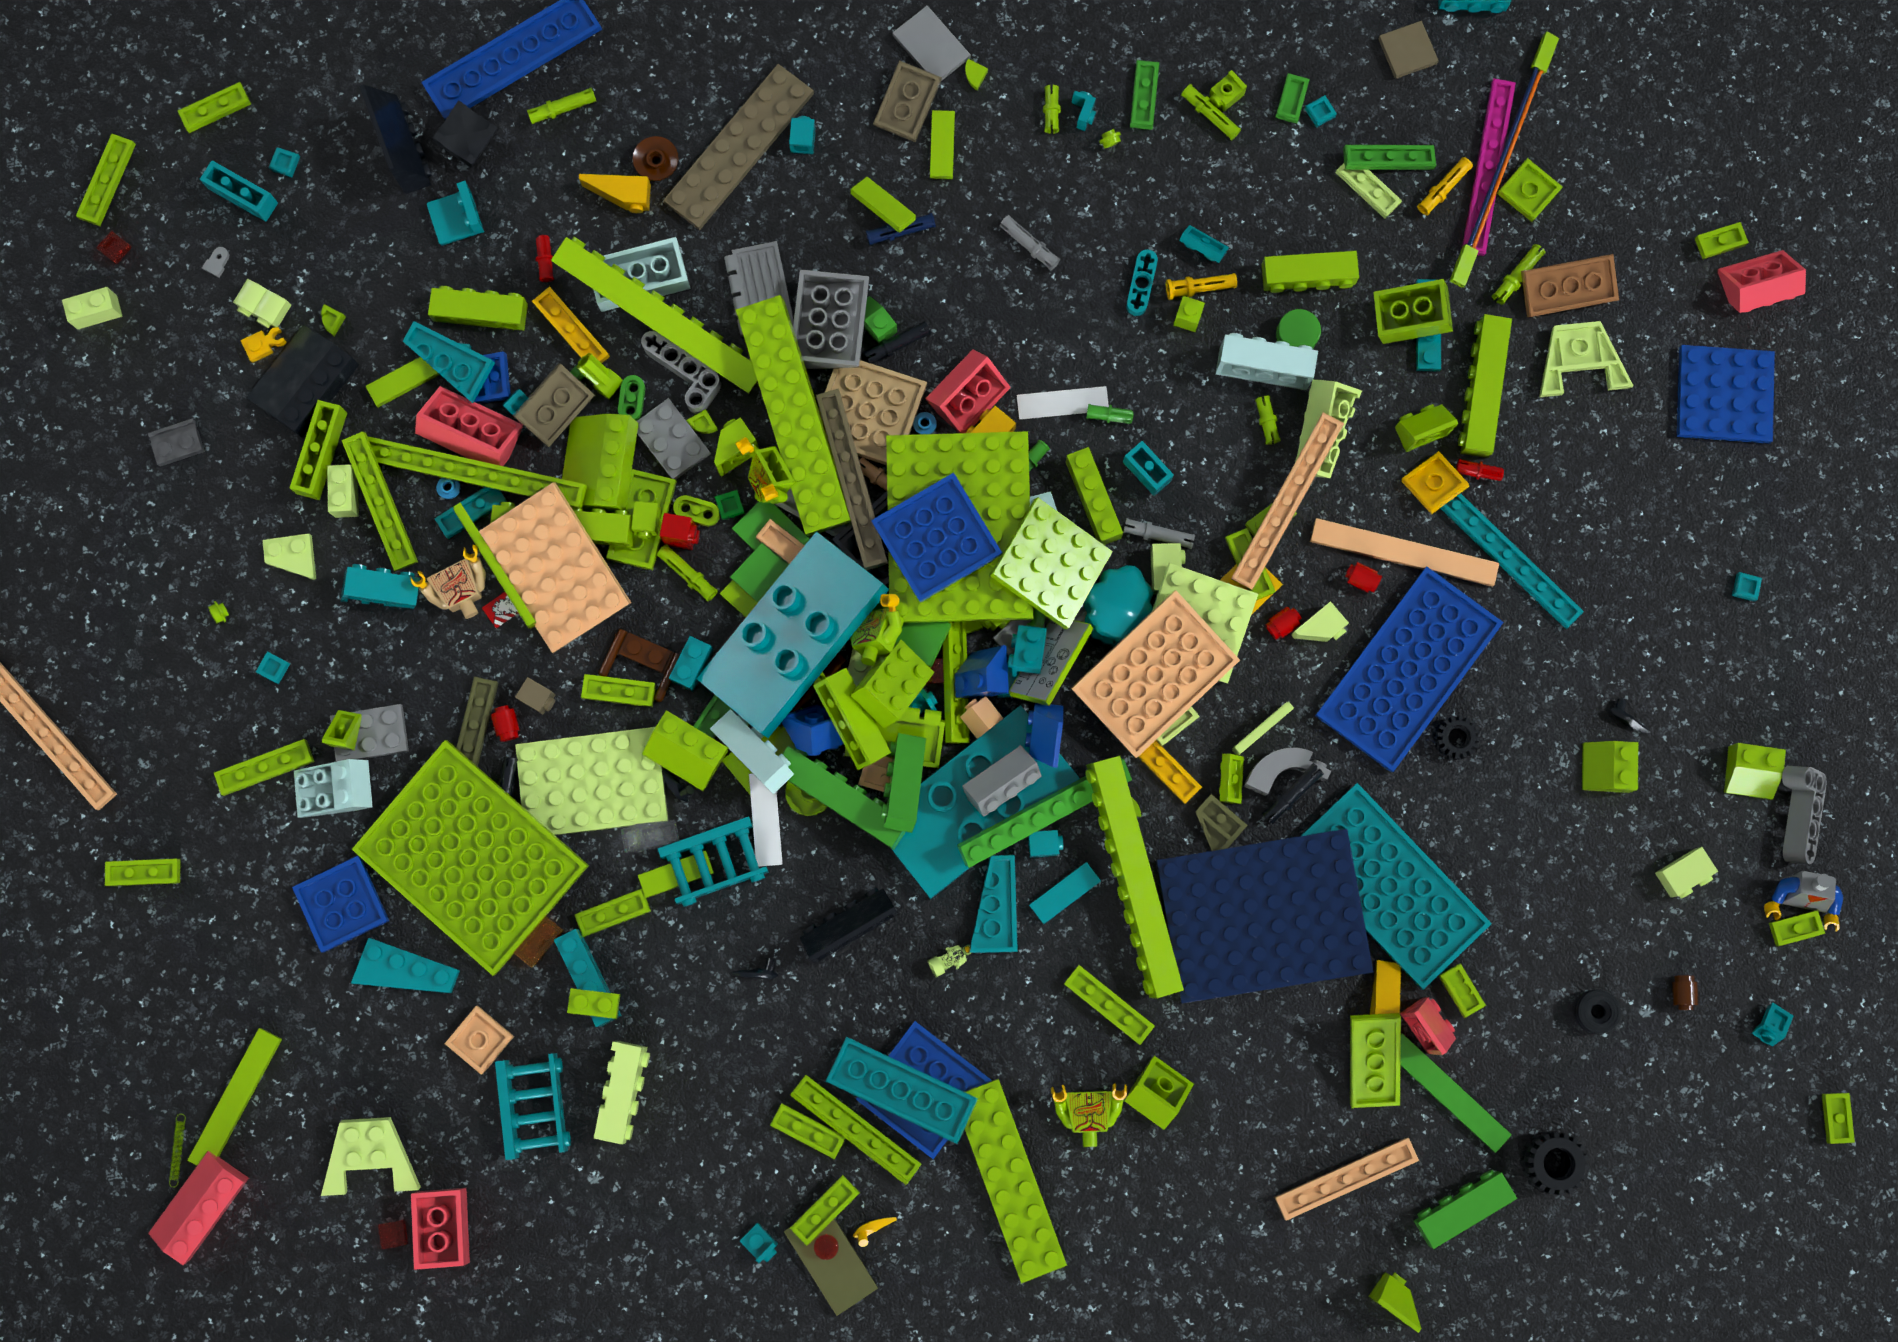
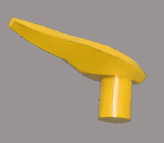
M896 1217L867 1222L855 1231L853 1237L858 1238L859 1246L865 1247L868 1245V1235L897 1221Z

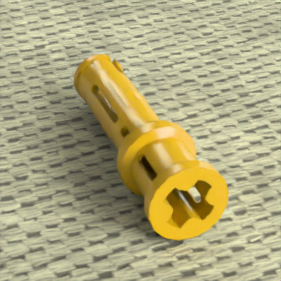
M1235 273L1193 279L1189 276L1183 280L1176 281L1166 279L1168 300H1173V297L1186 295L1187 297H1192L1195 293L1237 288Z

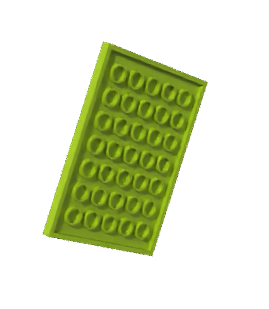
M1028 431L886 435L888 510L954 473L1003 553L1030 508ZM888 550L889 594H896L900 600L896 610H899V615L904 619V623L1033 619V606L989 576L1000 557L920 603Z
M445 740L352 848L358 856L492 976L499 972L589 866L448 740Z

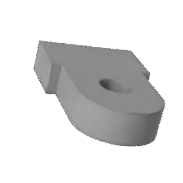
M217 247L210 258L206 260L202 269L220 278L225 269L224 266L229 259V252L224 247Z

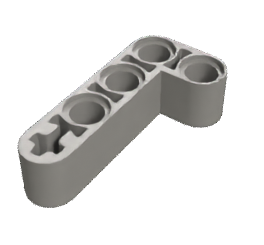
M655 331L646 332L641 339L645 353L691 384V387L685 394V402L688 409L694 414L707 409L721 389L718 374ZM651 342L654 344L655 342H657V345L661 349V351H659V349L654 345L649 346V343ZM671 353L678 355L673 361L666 360L667 356ZM689 366L697 367L696 371L692 374L685 372ZM709 378L716 380L713 386H705L704 382ZM695 397L702 398L701 403L698 405H692L691 400Z
M1786 766L1782 773V781L1785 787L1792 789L1783 845V858L1786 862L1812 864L1815 860L1827 785L1826 776L1823 772L1812 767Z

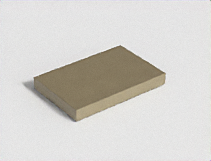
M899 60L873 125L916 142L942 78Z
M559 363L513 416L547 447H550L595 395Z

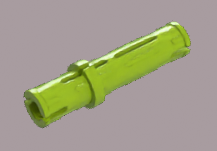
M1189 84L1184 89L1181 96L1195 107L1196 112H1201L1226 134L1231 141L1239 134L1241 128L1210 102L1211 99L1208 96L1204 97L1192 84Z
M592 88L559 100L546 101V104L529 109L527 112L531 123L534 124L544 119H554L556 115L597 101Z
M1534 244L1511 274L1504 277L1502 285L1492 295L1493 300H1496L1497 297L1499 298L1496 301L1498 304L1504 305L1513 291H1517L1520 288V283L1522 282L1521 271L1532 269L1540 258L1544 256V249L1540 252L1538 251L1541 248L1540 245Z
M667 544L657 552V556L688 583L689 588H694L707 602L711 601L718 593V590L704 579V575L701 572L697 573Z

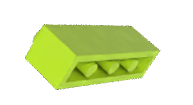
M1357 251L1264 257L1261 264L1264 291L1270 290L1271 293H1280L1284 289H1293L1298 292L1316 287L1317 290L1329 289L1330 286L1350 288L1359 279Z
M440 286L439 288L431 289L428 315L434 322L524 331L528 303L522 295L517 293L499 295L498 292L490 290L485 291V293H479L470 288H463L462 291L453 290V288L448 286Z
M317 400L290 485V489L297 495L316 500L321 498L328 476L327 466H331L347 416V412L340 405Z
M1089 447L1068 454L1065 462L1096 539L1103 545L1121 539L1123 535L1122 528Z
M847 668L813 685L857 770L871 765L891 753L874 718L850 696L855 690L856 685Z

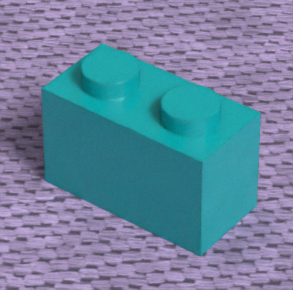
M1143 441L1124 457V465L1153 496L1172 481L1174 474Z
M689 636L669 676L671 682L693 692L699 682L696 678L707 666L714 652L712 646Z

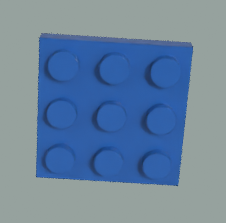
M356 856L292 887L321 953L389 922L360 856Z

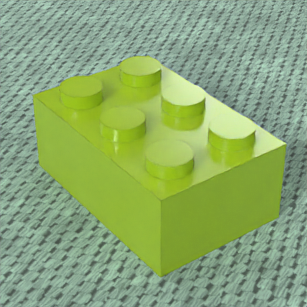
M1444 279L1374 292L1378 337L1383 344L1453 332L1448 286Z
M899 640L895 643L892 652L879 657L850 696L883 728H886L901 718L934 674V671L902 640Z

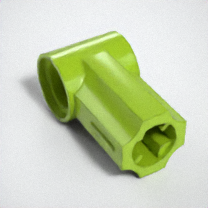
M591 353L583 356L576 367L594 384L593 387L607 399H610L623 381L615 372L606 368Z

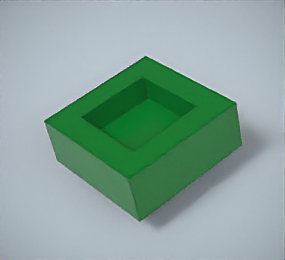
M737 490L715 496L722 521L745 514Z

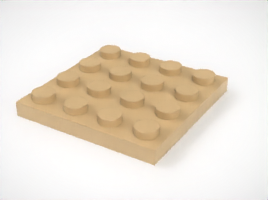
M860 360V365L856 368H834L825 392L839 388L858 456L887 465L886 435L910 434L927 387V382ZM819 408V413H820V416H821V419H822V422H823V418H822L821 411H820V408Z

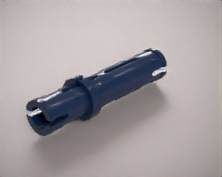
M930 213L917 217L909 225L912 227L905 228L900 233L894 231L895 229L888 223L884 227L866 231L868 243L872 245L886 240L891 242L894 241V238L932 227L935 228L934 216Z

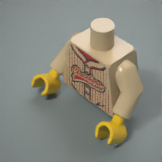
M476 545L472 546L475 552L473 554H468L464 547L463 556L465 559L426 578L428 582H425L424 574L421 571H417L422 578L416 582L410 576L411 583L415 587H419L421 593L430 603L441 609H449L452 612L461 609L465 619L477 615L478 611L473 602L482 598L481 592L485 588L486 571L480 558L477 557L478 548Z

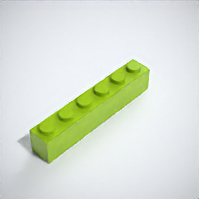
M1484 314L1480 321H1476L1474 335H1477L1476 343H1473L1471 349V357H1474V361L1468 371V379H1471L1470 388L1467 387L1464 398L1465 401H1468L1467 410L1464 409L1461 423L1465 424L1464 432L1460 433L1458 446H1461L1460 454L1489 458L1494 452L1512 318Z
M501 502V505H492L490 524L515 508V504ZM571 507L594 544L633 547L634 532L631 529L633 517L629 515L628 511L615 510L613 514L606 513L604 509L593 508L592 512H585L583 508Z

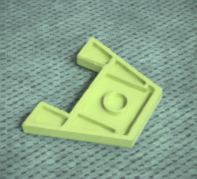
M1601 321L1556 325L1552 328L1539 397L1564 394L1561 375L1563 372L1605 368L1608 391L1633 387Z
M391 1117L341 1120L321 1196L344 1195L347 1193L346 1170L392 1168L394 1192L420 1189L421 1186Z

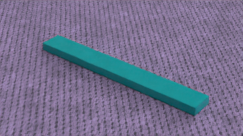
M1461 493L1440 508L1495 562L1499 563L1565 629L1584 612Z

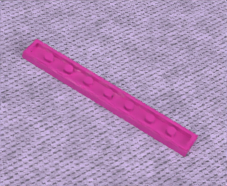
M1495 78L1491 82L1463 245L1469 242L1505 147L1516 82ZM1495 198L1476 246L1478 250L1477 255L1480 256L1486 254Z

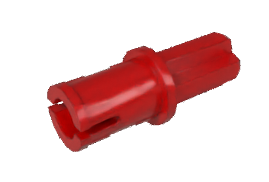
M539 235L536 238L537 257L535 258L539 267V281L551 282L554 280L550 238L548 235Z
M1458 459L1456 466L1459 474L1476 477L1477 480L1481 477L1501 481L1504 475L1503 468L1484 465L1483 461L1477 463Z

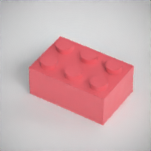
M466 1188L412 1193L414 1270L464 1266L470 1263Z

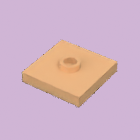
M475 1006L445 1042V1045L482 1075L514 1036L483 1009Z

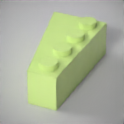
M1312 380L1296 460L1323 412L1344 423L1315 477L1331 478L1340 453L1339 442L1345 439L1347 434L1345 426L1348 417H1353L1355 408L1352 406L1355 398H1360L1361 390L1336 381Z
M622 1041L612 1042L611 1050L616 1052L615 1056H612L608 1062L607 1071L611 1077L610 1080L606 1081L603 1088L602 1099L605 1100L604 1105L601 1104L594 1139L622 1145L626 1143V1140L631 1139L634 1127L630 1125L632 1115L636 1116L639 1106L636 1096L638 1091H642L645 1077H641L643 1067L648 1066L650 1053H647L648 1047Z

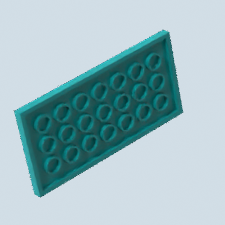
M1356 783L1301 836L1342 829L1348 830L1366 932L1421 990H1424L1492 923L1370 795Z

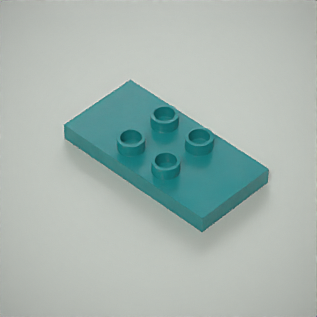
M816 531L696 679L758 732L769 738L880 602L881 595L886 594L889 589Z
M1021 705L921 783L917 820L913 832H906L896 848L891 850L930 899L970 869L965 866L957 844L1080 779L1060 753L1058 768L1051 767L1033 758L1037 762L1042 775L1035 783L1027 786L1017 793L1015 797L1010 798L995 811L990 812L984 817L970 803L962 787L965 783L1020 745L1029 754V747H1025L1026 733H1031L1032 725H1028V713Z

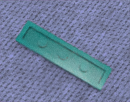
M1417 279L1416 284L1434 280ZM1441 334L1416 338V371L1439 372L1441 370Z

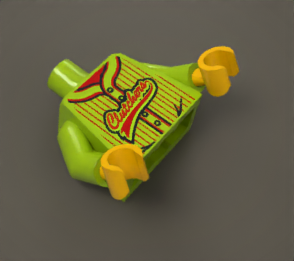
M747 437L735 443L742 455L747 453L752 458L748 479L755 491V499L762 503L771 502L772 504L785 502L788 499L787 492L795 481L776 446L759 449L755 445L750 444Z
M882 594L880 603L883 607L888 608L872 611L850 637L852 647L862 655L861 662L865 665L872 666L875 664L877 656L892 652L896 640L902 632L904 619L899 615V610H896L900 600L896 594Z
M1114 1083L1112 1091L1066 1092L1065 1086L1062 1085V1091L1056 1093L1054 1088L1051 1087L1056 1114L1063 1125L1071 1129L1073 1133L1082 1132L1083 1147H1097V1132H1107L1109 1127L1114 1126L1122 1111L1123 1101L1127 1096V1085H1124L1122 1091L1116 1090V1083Z

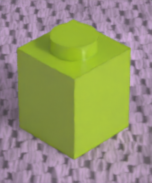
M1183 296L1174 326L1196 332L1205 303Z
M634 502L631 529L634 534H637V537L650 539L651 536H658L661 513L658 503Z

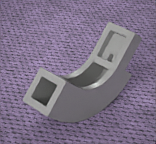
M1284 748L1274 751L1260 760L1249 773L1244 787L1266 796L1277 775L1283 771L1298 770L1304 773L1314 763L1318 766L1317 770L1320 768L1323 771L1324 775L1319 780L1324 782L1328 779L1331 770L1327 769V765L1321 761H1309L1313 754L1312 751L1302 748Z

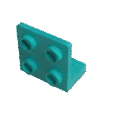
M466 181L457 183L459 192L427 203L438 242L441 246L484 232L472 192Z

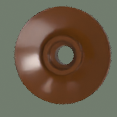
M652 136L642 140L633 152V165L640 176H646L651 181H660L671 176L676 170L679 161L678 152L674 144L668 139L659 136ZM655 159L661 160L659 164H653Z

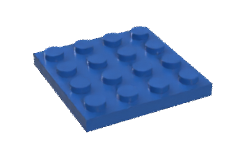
M1681 345L1679 347L1677 437L1770 444L1773 441L1775 351Z
M954 473L871 520L920 603L1002 555V551Z
M914 1021L889 1054V1057L963 1092L992 1081L916 1021ZM856 1098L858 1102L932 1159L935 1158L947 1142V1139L864 1099Z

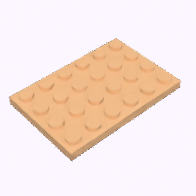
M556 482L551 483L478 531L535 619L536 623L534 625L552 653L631 604L630 599Z
M1174 590L1075 683L1071 689L1122 745L1137 758L1232 669L1240 659L1186 600Z

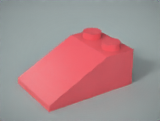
M1423 997L1402 1011L1400 1015L1427 1054L1444 1055L1456 1039L1453 1034L1455 1029L1447 1019L1444 1020L1439 1014L1441 1009L1434 999L1430 1000L1429 997Z

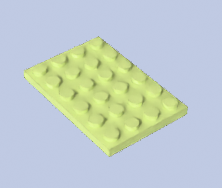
M655 727L515 744L516 757L518 759L517 767L521 806L555 836L668 822L662 766L642 755Z

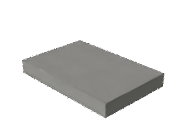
M928 5L892 33L897 42L922 70L941 77L942 80L971 58V54Z

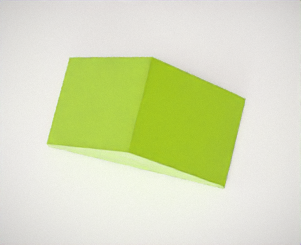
M338 710L322 738V743L331 747L355 751L362 714Z

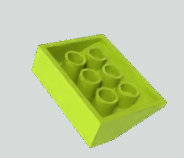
M599 414L575 417L570 423L562 479L587 485L582 505L583 510L592 511L593 508L613 513H615V510L626 511L639 424L630 415Z

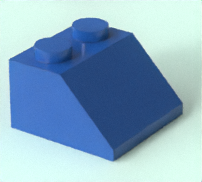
M1002 645L975 651L968 656L955 673L956 698L981 699L985 696L991 697L1009 693L1007 646Z
M1035 703L1034 711L1029 710L1028 725H1032L1031 733H1026L1025 747H1029V755L1032 758L1051 767L1058 768L1063 728V706L1052 704L1046 706Z
M816 704L791 712L782 721L795 747L806 752L807 755H819L821 751L837 749L839 745L844 744L824 706Z

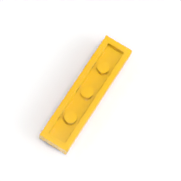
M548 287L532 300L537 309L580 358L591 353L597 360L603 363L610 357L551 287Z

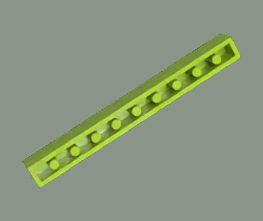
M567 237L564 239L551 259L552 262L748 394L751 392L758 380L751 358L748 360L742 356V349L733 343L730 346L723 343L724 337L712 330L708 333L702 329L704 326L702 322L693 316L689 320L682 315L684 310L675 304H672L671 307L663 302L665 297L653 290L650 294L643 289L644 283L635 277L631 280L623 275L625 270L613 263L611 267L603 262L605 260L604 256L595 250L592 253L585 250L586 244L576 237H573L572 240Z
M1116 756L1087 764L1086 778L1092 785L1094 792L1092 793V800L1099 810V826L1105 832V848L1112 858L1111 870L1114 877H1117L1119 887L1117 892L1120 900L1124 902V918L1131 928L1130 940L1133 947L1137 950L1138 957L1136 962L1139 970L1143 972L1144 991L1149 995V998H1161L1183 991L1182 981L1121 757Z

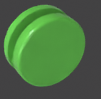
M1295 309L1286 313L1280 320L1276 330L1277 341L1287 342L1289 346L1294 347L1306 345L1314 348L1321 335V325L1317 317L1303 309Z

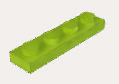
M111 134L78 209L77 218L101 226L136 144L132 140Z
M303 739L217 771L214 775L221 795L225 796L314 763V759L307 740Z
M1080 965L1077 966L1064 983L1065 986L1139 1045L1142 1044L1155 1027Z

